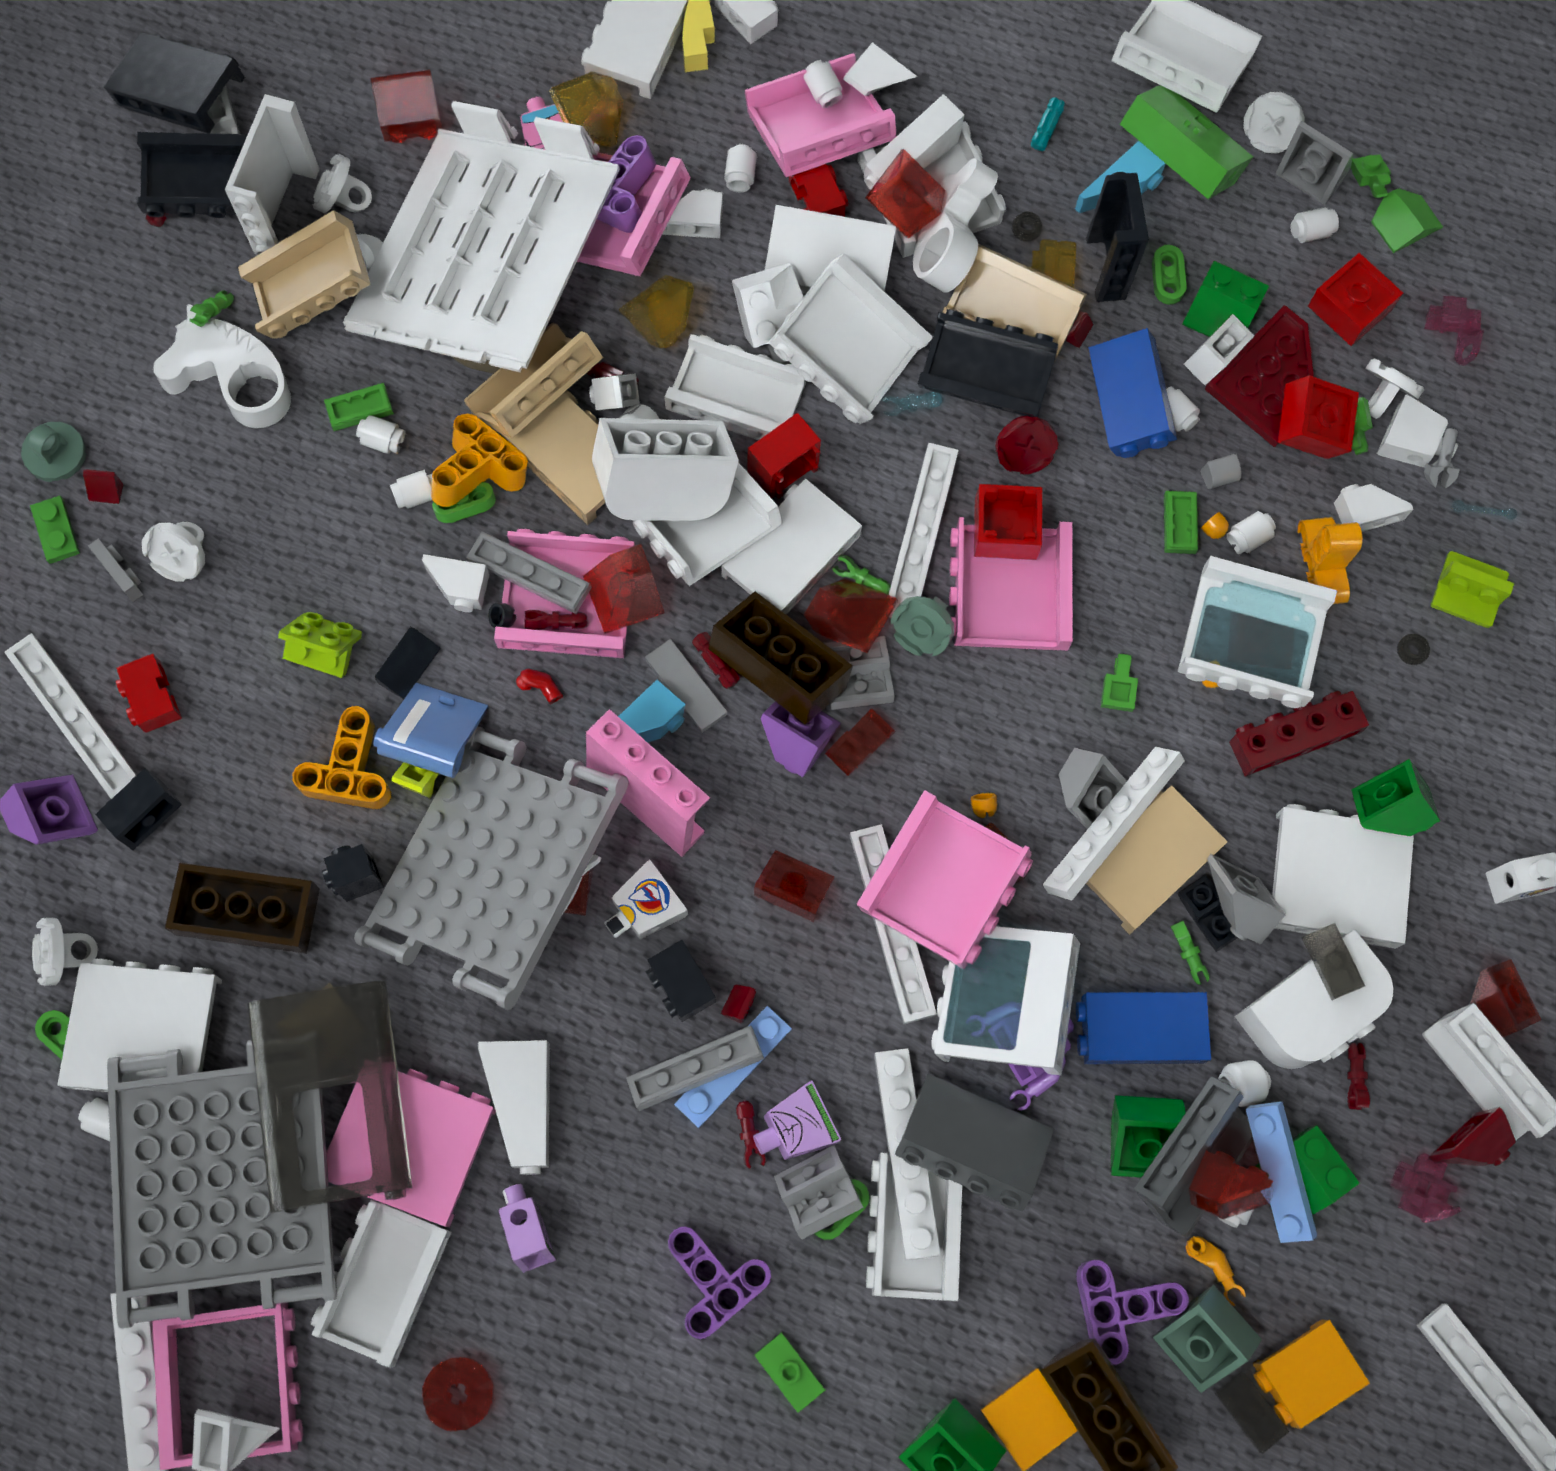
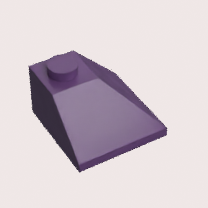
M776 701L760 718L775 761L784 765L785 769L789 772L798 774L801 777L813 767L841 724L821 711L805 725Z
M73 775L15 783L0 799V811L9 832L36 845L91 835L98 831Z

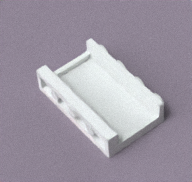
M689 0L608 1L604 8L603 21L601 25L597 24L594 29L593 42L590 49L586 48L582 55L581 64L585 69V77L591 79L593 73L596 72L638 86L640 96L651 99L682 31Z
M776 205L765 270L790 263L801 292L806 294L831 261L844 254L885 292L896 226Z
M690 335L688 340L689 348L673 388L669 387L665 395L667 410L697 420L723 421L726 430L756 440L761 439L794 415L806 385V380L798 374L797 368L794 365H783L774 362L766 355H753L744 352L738 346H726L717 343L705 335Z
M806 478L799 486L796 484L791 486L784 496L785 500L778 506L782 525L721 566L723 578L727 580L730 577L750 595L756 591L786 615L835 564L838 557L843 555L861 536L862 525Z
M1474 1003L1444 1015L1422 1033L1423 1038L1483 1111L1500 1107L1505 1112L1515 1140L1519 1139L1529 1130L1536 1138L1543 1137L1556 1126V1101Z
M880 1153L878 1161L872 1160L871 1181L877 1182V1196H870L869 1216L876 1217L875 1231H869L868 1252H874L873 1267L867 1266L866 1288H872V1296L958 1301L962 1185L951 1180H944L927 1170L941 1255L905 1261L889 1154Z
M370 1200L368 1206L364 1204L357 1215L355 1224L359 1225L354 1238H348L343 1247L341 1258L344 1261L339 1272L334 1271L337 1284V1299L326 1301L324 1306L319 1305L311 1321V1325L315 1327L312 1335L327 1339L377 1360V1363L390 1368L396 1365L449 1240L451 1231L378 1201Z

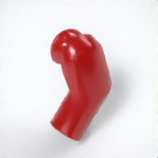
M528 668L521 671L516 679L517 686L523 691L530 690L531 687L540 689L549 704H553L563 697L548 673Z

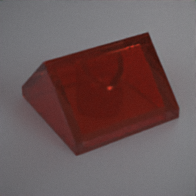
M901 149L865 198L896 226L906 238H910L941 215L945 189L905 149Z
M775 850L756 881L754 896L814 922L834 880V876Z

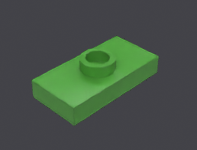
M384 383L324 400L333 431L358 425L361 419L366 420L369 415L382 418L394 414Z
M1165 491V553H1197V492Z
M782 1332L754 1355L797 1413L825 1391Z

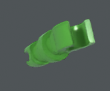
M222 290L215 295V298L210 297L203 301V304H195L190 311L196 313V315L189 322L200 327L204 326L211 317L217 316L221 313L222 309H226L233 303V294H227L226 290Z
M840 555L838 557L839 560L847 564V570H841L837 565L832 568L835 574L841 577L853 578L856 580L855 584L860 587L863 584L879 597H885L889 594L891 586L887 581L869 574L870 570L865 567L860 569L854 563V560L847 555Z
M1184 921L1172 925L1171 929L1182 950L1180 956L1182 960L1186 959L1191 969L1190 973L1196 984L1201 985L1197 972L1202 971L1208 982L1210 979L1209 972L1198 955L1201 951L1198 946H1194Z

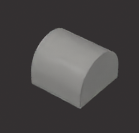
M1237 454L1208 461L1200 470L1207 489L1220 487L1241 479V466Z

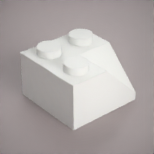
M787 263L732 280L746 339L753 348L769 344L768 342L803 299V294L791 264Z

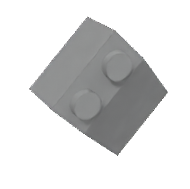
M1301 121L1275 174L1325 205L1345 179L1352 165L1353 153Z

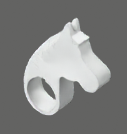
M972 158L958 173L954 175L948 173L942 183L935 181L932 204L915 245L913 269L917 277L945 293L956 288L973 265L978 250V241L968 228V222L979 207L981 200L991 193L997 182L998 173L979 160Z
M188 304L187 320L175 326L177 329L175 342L154 363V373L162 388L169 394H179L185 391L193 380L202 381L212 376H218L224 399L233 417L239 423L251 428H265L279 422L290 408L291 394L280 364L273 353L255 336L228 322L210 318L202 327L189 322L190 319L195 317L196 313L190 311L193 306ZM261 376V378L272 380L278 384L274 397L261 406L245 407L235 402L240 388L246 384V380L252 377Z

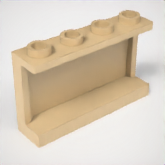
M334 210L238 267L240 277L253 283L262 316V321L255 324L256 331L272 339L284 337L292 329L310 322L313 317L333 309L339 302L357 295L360 290L371 285L353 221Z
M978 244L976 258L971 269L955 288L948 305L943 309V313L946 314L947 309L963 313L964 319L976 321V317L991 320L994 322V327L1005 329L1006 325L1019 327L1024 330L1023 334L1035 337L1036 333L1049 335L1054 338L1053 342L1058 343L1056 361L1087 294Z
M551 323L545 329L527 369L522 368L521 372L500 368L465 398L464 402L475 416L493 430L513 438L596 365L603 356L587 333L581 331L573 339H570L564 335L557 324Z
M566 390L513 438L502 433L501 436L527 457V467L578 517L589 525L597 518L596 511L605 504L592 463V454L599 422L589 410L584 412L577 405L576 398Z
M1171 785L1164 793L1162 791L1159 792L1086 884L1123 921L1121 926L1130 935L1208 861L1207 858L1210 854L1215 855L1227 841Z

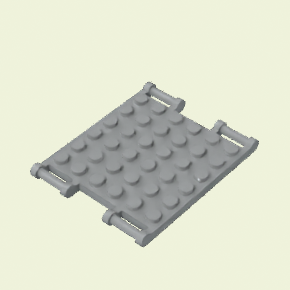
M477 726L465 745L463 760L457 775L454 778L445 777L366 924L358 928L354 940L356 944L367 948L371 946L392 955L397 962L407 966L414 962L422 945L461 960L465 963L462 968L455 972L452 979L453 986L464 991L472 990L495 1000L498 1006L510 1010L517 1003L628 787V779L619 774L609 775L588 768L581 761L569 759L564 766V776L561 781L519 767L526 752L525 742L517 739L507 740L487 733L482 727ZM482 744L505 752L506 757L502 761L477 751ZM582 779L608 788L605 797L576 787L579 780ZM384 927L408 939L400 945L378 934L381 928ZM480 969L509 982L506 987L500 988L476 976Z
M318 1031L307 1032L306 1036L280 1040L260 1042L259 1039L247 1040L248 1066L181 1075L183 1061L180 1049L168 1050L167 1054L132 1059L122 1060L121 1057L108 1058L107 1079L117 1323L120 1329L131 1328L134 1323L178 1317L182 1321L193 1319L195 1305L192 1298V1290L260 1281L263 1309L276 1308V1305L281 1303L323 1298L324 1301L337 1299ZM306 1050L307 1059L261 1065V1057L263 1055ZM167 1068V1077L122 1082L123 1073ZM321 1273L322 1283L283 1289H275L274 1279ZM178 1292V1303L135 1309L131 1305V1298Z

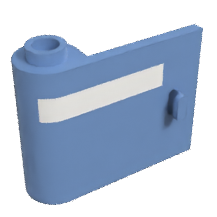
M415 683L385 727H380L377 730L374 746L377 747L379 755L454 778L460 769L465 745L486 714L488 705Z

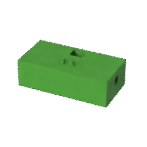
M1161 85L1139 94L1120 123L1124 129L1207 199L1233 186L1253 159L1249 152L1181 95Z

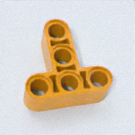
M466 413L454 419L452 446L456 453L433 471L431 498L433 502L442 507L453 506L488 478L506 491L522 489L526 480L527 457L477 416Z
M1333 517L1300 520L1297 531L1301 533L1303 540L1300 546L1303 560L1308 564L1309 572H1306L1308 583L1337 590L1335 602L1332 605L1347 603L1350 597V587L1346 567L1361 550L1362 531L1360 525L1357 522L1336 524Z
M352 706L342 713L329 765L304 762L295 768L292 780L304 796L370 809H380L389 803L391 790L385 780L380 775L364 772L375 728L372 718L364 708ZM355 720H365L364 726L361 729H351V725ZM351 749L357 750V755L353 760H343V756L347 751ZM312 774L318 775L316 783L311 786H304L305 778ZM340 781H350V785L345 791H335L336 785ZM371 787H382V791L377 797H367Z

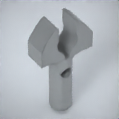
M1446 429L1438 460L1433 464L1426 463L1425 478L1434 487H1436L1438 475L1442 471L1441 485L1445 488H1448L1458 478L1460 469L1451 463L1458 436L1456 429Z

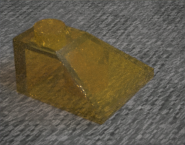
M589 72L551 87L549 94L563 122L583 126L594 143L610 147L617 144L623 99L619 93L618 85L612 77Z
M664 275L622 306L619 311L650 345L660 349L667 348L677 341V337L685 332L694 287L690 282Z

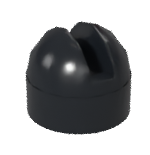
M506 603L492 604L488 613L491 626L493 628L511 627L517 619L513 606Z

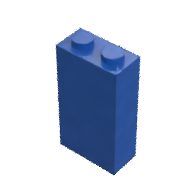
M1146 328L1088 347L1110 450L1117 457L1130 458L1137 455L1141 450L1163 448L1170 441L1177 440L1156 340L1149 329Z
M1207 992L1085 993L1081 997V1002H1076L1077 1022H1082L1083 1035H1078L1077 1050L1079 1056H1084V1064H1205L1211 1060Z

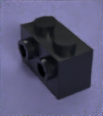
M144 768L95 815L117 840L131 850H135L182 804L160 779Z
M363 844L352 848L350 846L336 848L331 852V856L323 858L327 869L322 870V874L328 889L332 888L335 896L340 895L346 902L384 888L374 857Z
M683 940L647 959L650 969L645 972L653 987L656 989L661 986L667 996L662 1002L671 1018L678 1015L680 1021L684 1022L716 1003V996Z

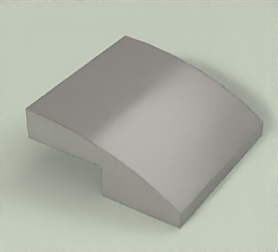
M885 636L824 643L853 665L847 688L830 703L831 710L894 702L895 695Z
M835 1145L774 1176L781 1198L788 1208L795 1230L801 1240L863 1208Z

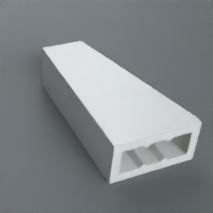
M943 94L865 165L864 181L867 187L874 193L878 192L885 199L959 142L964 114Z
M547 1040L478 1042V1050L511 1167L520 1168V1175L541 1174V1168H549L550 1044Z

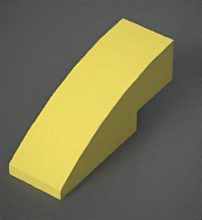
M709 0L688 1L683 22L685 72L708 69L706 44L715 43L714 22Z

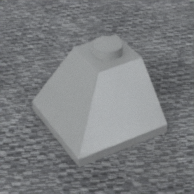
M1078 748L1073 749L1059 773L1066 808L1086 829L1091 826L1127 782L1103 754Z
M1210 854L1207 858L1223 913L1231 924V932L1243 941L1250 939L1261 945L1282 920L1285 913L1259 877Z

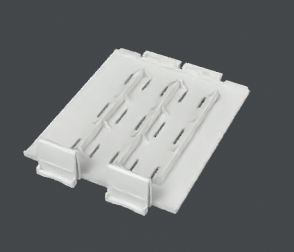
M453 101L452 109L464 134L438 129V135L368 272L371 285L360 290L347 316L344 318L343 324L345 325V330L482 364H485L486 360H490L489 364L491 366L521 372L522 368L527 369L620 168L618 164L594 160L593 155L597 156L600 148L597 143L593 144L592 139L583 126L536 117L534 124L544 145V150L512 143L510 138L515 139L518 132L515 127H510L509 122H507L500 110Z

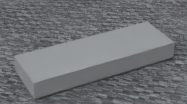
M671 639L645 656L646 662L666 688L686 704L684 711L701 733L728 715L727 710Z

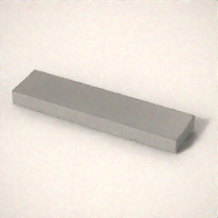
M483 531L466 557L469 562L485 564L489 572L577 614L592 588L590 583Z
M750 1025L628 1076L626 1079L638 1111H641L763 1060L764 1056L755 1032Z

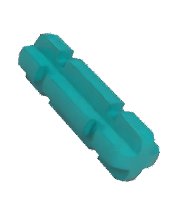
M1056 97L1050 99L1037 127V131L1032 138V148L1038 151L1046 149L1058 119L1063 112L1065 106L1063 100Z

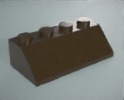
M1095 1338L1081 1340L1053 1357L1040 1370L1103 1471H1176L1178 1469L1172 1456Z

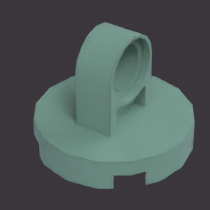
M47 422L37 426L28 433L22 444L21 457L25 467L36 478L46 482L71 478L81 469L86 460V446L83 437L73 426L63 422Z
M921 596L905 599L898 605L891 617V625L894 624L896 630L894 634L896 641L905 650L914 655L921 656L923 653H933L932 656L939 655L948 647L954 636V623L950 614L946 611L948 605L937 596L933 599Z

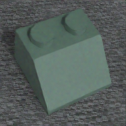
M1214 1284L1195 1297L1182 1313L1176 1315L1153 1336V1339L1200 1393L1246 1363L1262 1341L1259 1335Z

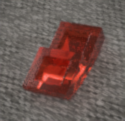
M871 708L825 754L849 776L896 731Z

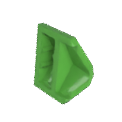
M1402 189L1393 190L1388 193V196L1383 197L1371 221L1393 253L1443 228L1421 195Z

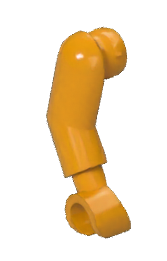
M1193 1236L1186 1244L1188 1255L1213 1270L1218 1282H1221L1225 1289L1224 1297L1232 1306H1236L1229 1300L1228 1291L1230 1289H1237L1244 1298L1245 1291L1240 1285L1235 1284L1232 1277L1234 1273L1224 1252L1202 1237Z

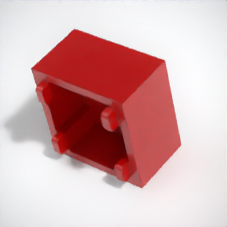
M1359 252L1316 290L1308 307L1352 347L1394 309L1403 292Z
M1311 375L1287 383L1285 385L1278 443L1325 459L1351 452L1359 392Z
M797 412L748 447L747 472L771 499L774 496L780 498L783 496L782 491L806 473L818 471L817 465H819L821 439Z
M979 484L975 497L974 557L1036 560L1042 547V487Z

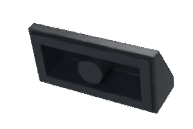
M411 626L375 675V680L379 685L404 700L441 648Z

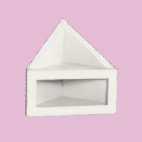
M872 42L845 74L843 80L864 96H868L889 85L918 76Z
M198 1409L195 1413L192 1469L197 1471H232L280 1428Z

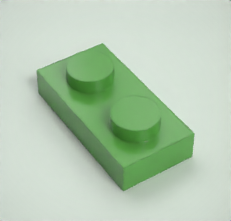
M61 495L30 505L45 558L49 564L80 554L66 505Z

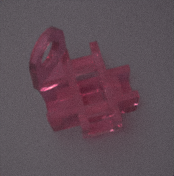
M1443 296L1442 306H1429L1425 317L1424 329L1439 330V333H1444V331L1457 332L1454 359L1456 363L1465 366L1476 358L1481 347L1484 332L1481 329V310L1467 309V298ZM1472 344L1471 353L1463 359L1462 353L1464 349Z
M1426 1153L1417 1156L1414 1166L1403 1161L1398 1162L1390 1183L1391 1187L1403 1192L1398 1208L1421 1218L1422 1223L1438 1221L1462 1211L1460 1206H1452L1446 1203L1450 1192L1456 1193L1458 1187L1442 1180L1448 1164L1445 1162L1438 1164L1431 1161ZM1406 1171L1402 1182H1400L1403 1172ZM1431 1183L1427 1195H1424L1428 1184Z

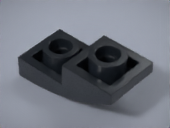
M1206 875L1178 892V896L1215 952L1238 938L1231 932V924L1223 913L1217 890Z

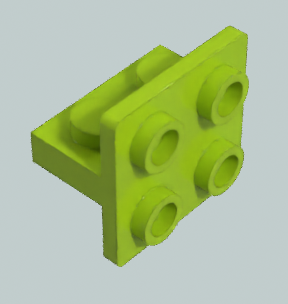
M1450 551L1447 554L1431 607L1485 628H1490L1494 623L1499 605L1511 595L1514 583L1507 581L1509 577L1507 571Z
M314 612L301 614L282 628L278 634L279 639L285 640L282 659L343 678L348 671L352 646L362 637V631L353 629L352 625L345 622L335 623L323 619L322 615Z

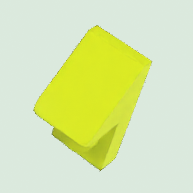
M403 762L392 776V781L403 788L431 798L435 779L439 774Z

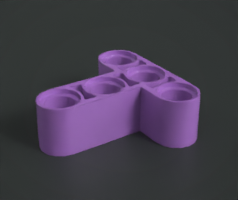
M639 135L627 138L608 161L609 163L618 164L620 170L597 217V220L627 233L633 232L642 214L634 195L656 166V161L645 138Z
M679 1227L669 1236L668 1247L672 1255L706 1296L686 1315L685 1327L692 1337L702 1339L710 1336L763 1291L770 1282L771 1273L768 1265L758 1259L744 1263L732 1275H729L698 1234L691 1228ZM687 1233L693 1237L694 1246L690 1252L682 1254L676 1251L674 1242L678 1235ZM702 1261H711L716 1267L715 1277L710 1281H701L696 1275V1268ZM757 1265L764 1270L765 1280L761 1285L751 1286L745 1280V1272L750 1266ZM726 1288L735 1290L739 1299L737 1305L729 1310L723 1309L718 1303L719 1293ZM700 1311L706 1312L711 1318L710 1328L703 1333L696 1332L691 1326L692 1316Z
M1090 1260L1082 1263L1076 1273L1089 1339L1095 1338L1101 1348L1104 1340L1109 1337L1116 1341L1117 1352L1113 1357L1108 1358L1112 1365L1123 1362L1128 1354V1342L1124 1325L1178 1315L1187 1308L1189 1303L1186 1289L1177 1283H1160L1116 1292L1112 1271L1105 1262L1100 1260ZM1092 1266L1097 1267L1102 1274L1100 1284L1095 1287L1090 1285L1086 1279L1087 1270ZM1166 1289L1173 1290L1177 1296L1176 1305L1171 1309L1167 1308L1162 1301V1295ZM1134 1295L1139 1296L1143 1302V1310L1137 1316L1133 1315L1128 1308L1129 1299ZM1101 1301L1108 1306L1110 1311L1108 1319L1104 1322L1098 1321L1094 1315V1308Z

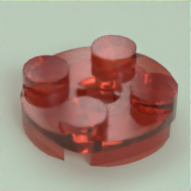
M468 1357L450 1358L437 1364L427 1375L422 1388L423 1404L428 1418L436 1426L447 1431L467 1430L479 1424L489 1413L494 1401V1382L488 1370L480 1362ZM458 1383H461L466 1387L464 1392L468 1397L464 1403H462V1400H459V1405L451 1401L453 1395L449 1390L453 1384L459 1387Z

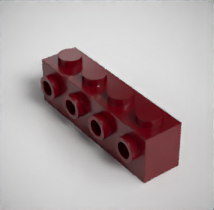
M1335 691L1323 697V702L1313 705L1309 701L1305 707L1294 708V713L1284 716L1282 712L1267 717L1264 720L1265 723L1255 727L1253 723H1249L1236 729V734L1229 743L1244 776L1362 733L1369 726V723L1354 692L1350 691L1341 694L1340 691Z

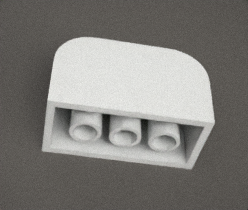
M600 418L592 454V463L609 511L621 519L640 521L702 520L716 514L728 501L739 461L723 421Z
M1354 929L1333 942L1234 1017L1269 1061L1282 1068H1301L1318 1060H1322L1324 1063L1331 1058H1336L1350 1047L1346 1043L1347 1041L1351 1043L1371 1032L1375 1028L1372 1022L1380 1017L1391 1004L1393 983L1387 969Z

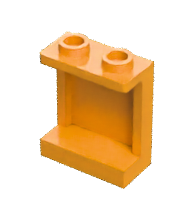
M1319 1320L1310 1326L1311 1329L1297 1339L1266 1359L1257 1360L1253 1363L1257 1370L1253 1376L1264 1393L1270 1391L1277 1403L1273 1406L1274 1411L1284 1425L1290 1424L1293 1428L1301 1429L1370 1384L1330 1320Z

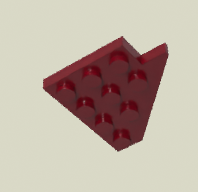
M1284 305L1204 389L1274 448L1279 444L1278 437L1285 385L1309 375L1314 377L1308 323Z

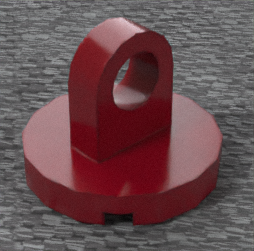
M1021 416L1012 420L1001 430L997 436L995 449L1000 464L1007 471L1028 475L1048 466L1054 459L1053 455L1058 449L1059 444L1055 430L1048 421L1039 417Z

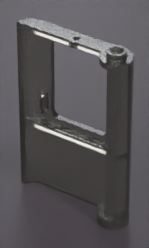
M363 982L267 998L248 1003L270 1213L372 1195L385 1194L386 1201L407 1197L406 1191L413 1187L386 982ZM351 1083L361 1084L373 1172L372 1177L366 1181L310 1191L304 1190L299 1162L293 1096L304 1091Z

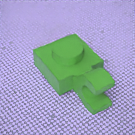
M1368 155L1352 159L1350 168L1359 186L1369 185L1375 198L1388 196L1385 184L1391 183V172L1381 155Z
M1364 397L1358 398L1352 443V450H1354L1355 455L1368 451L1364 431L1373 428L1369 403Z
M1118 654V658H1115L1114 675L1106 674L1104 676L1101 699L1102 708L1133 712L1135 709L1138 678L1129 677L1131 655Z

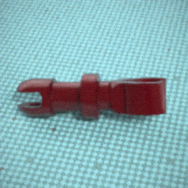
M539 610L525 611V629L541 630L547 627H552V630H559V627L583 629L588 624L586 621L587 615L583 612L559 614V611H552V614H547Z
M1352 1042L1347 1050L1348 1060H1350V1072H1347V1079L1351 1080L1348 1092L1349 1109L1362 1110V1108H1369L1370 1106L1369 1091L1365 1085V1081L1368 1080V1072L1364 1071L1366 1049L1362 1043L1356 1044Z
M748 1101L739 1102L736 1107V1113L742 1128V1133H739L740 1140H744L745 1144L744 1164L748 1169L752 1167L749 1163V1157L752 1155V1149H754V1153H757L761 1158L760 1165L764 1166L766 1163L765 1154L759 1152L753 1139L754 1135L760 1133L759 1130L755 1129L753 1105Z

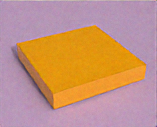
M1038 1368L1031 1371L980 1410L1021 1471H1026L1078 1431Z

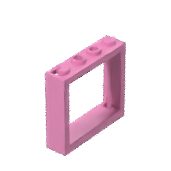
M288 1303L277 1304L276 1308L263 1309L262 1305L196 1314L193 1319L183 1321L180 1320V1317L152 1321L160 1470L192 1466L193 1453L183 1454L176 1338V1329L275 1316L283 1440L265 1442L248 1457L289 1452L298 1449L297 1442H301L303 1439V1426L301 1419H296L295 1405L300 1403V1386L298 1382H293L292 1368L298 1365V1353L296 1346H291L290 1331L295 1330V1314L293 1309H288Z

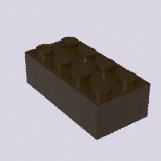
M756 591L713 625L709 650L805 725L847 688L853 665Z
M179 863L165 929L175 936L307 954L320 888L310 880Z

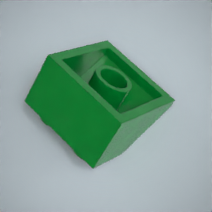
M1214 260L1182 325L1210 337L1233 314L1248 329L1269 286Z
M1410 759L1351 789L1359 821L1364 829L1412 836L1418 832L1426 831L1434 824L1440 822L1430 788Z
M1115 1095L1111 1118V1176L1143 1177L1186 1114L1183 1099Z
M1317 1125L1306 1128L1292 1139L1312 1215L1333 1204L1360 1184ZM1258 1163L1254 1168L1264 1181L1260 1163Z
M954 1398L928 1423L898 1458L911 1471H994L1007 1450Z

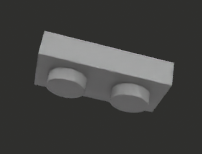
M98 538L88 545L132 602L143 595L137 587L142 582L130 567L124 571L119 563L124 559L112 544L106 548Z

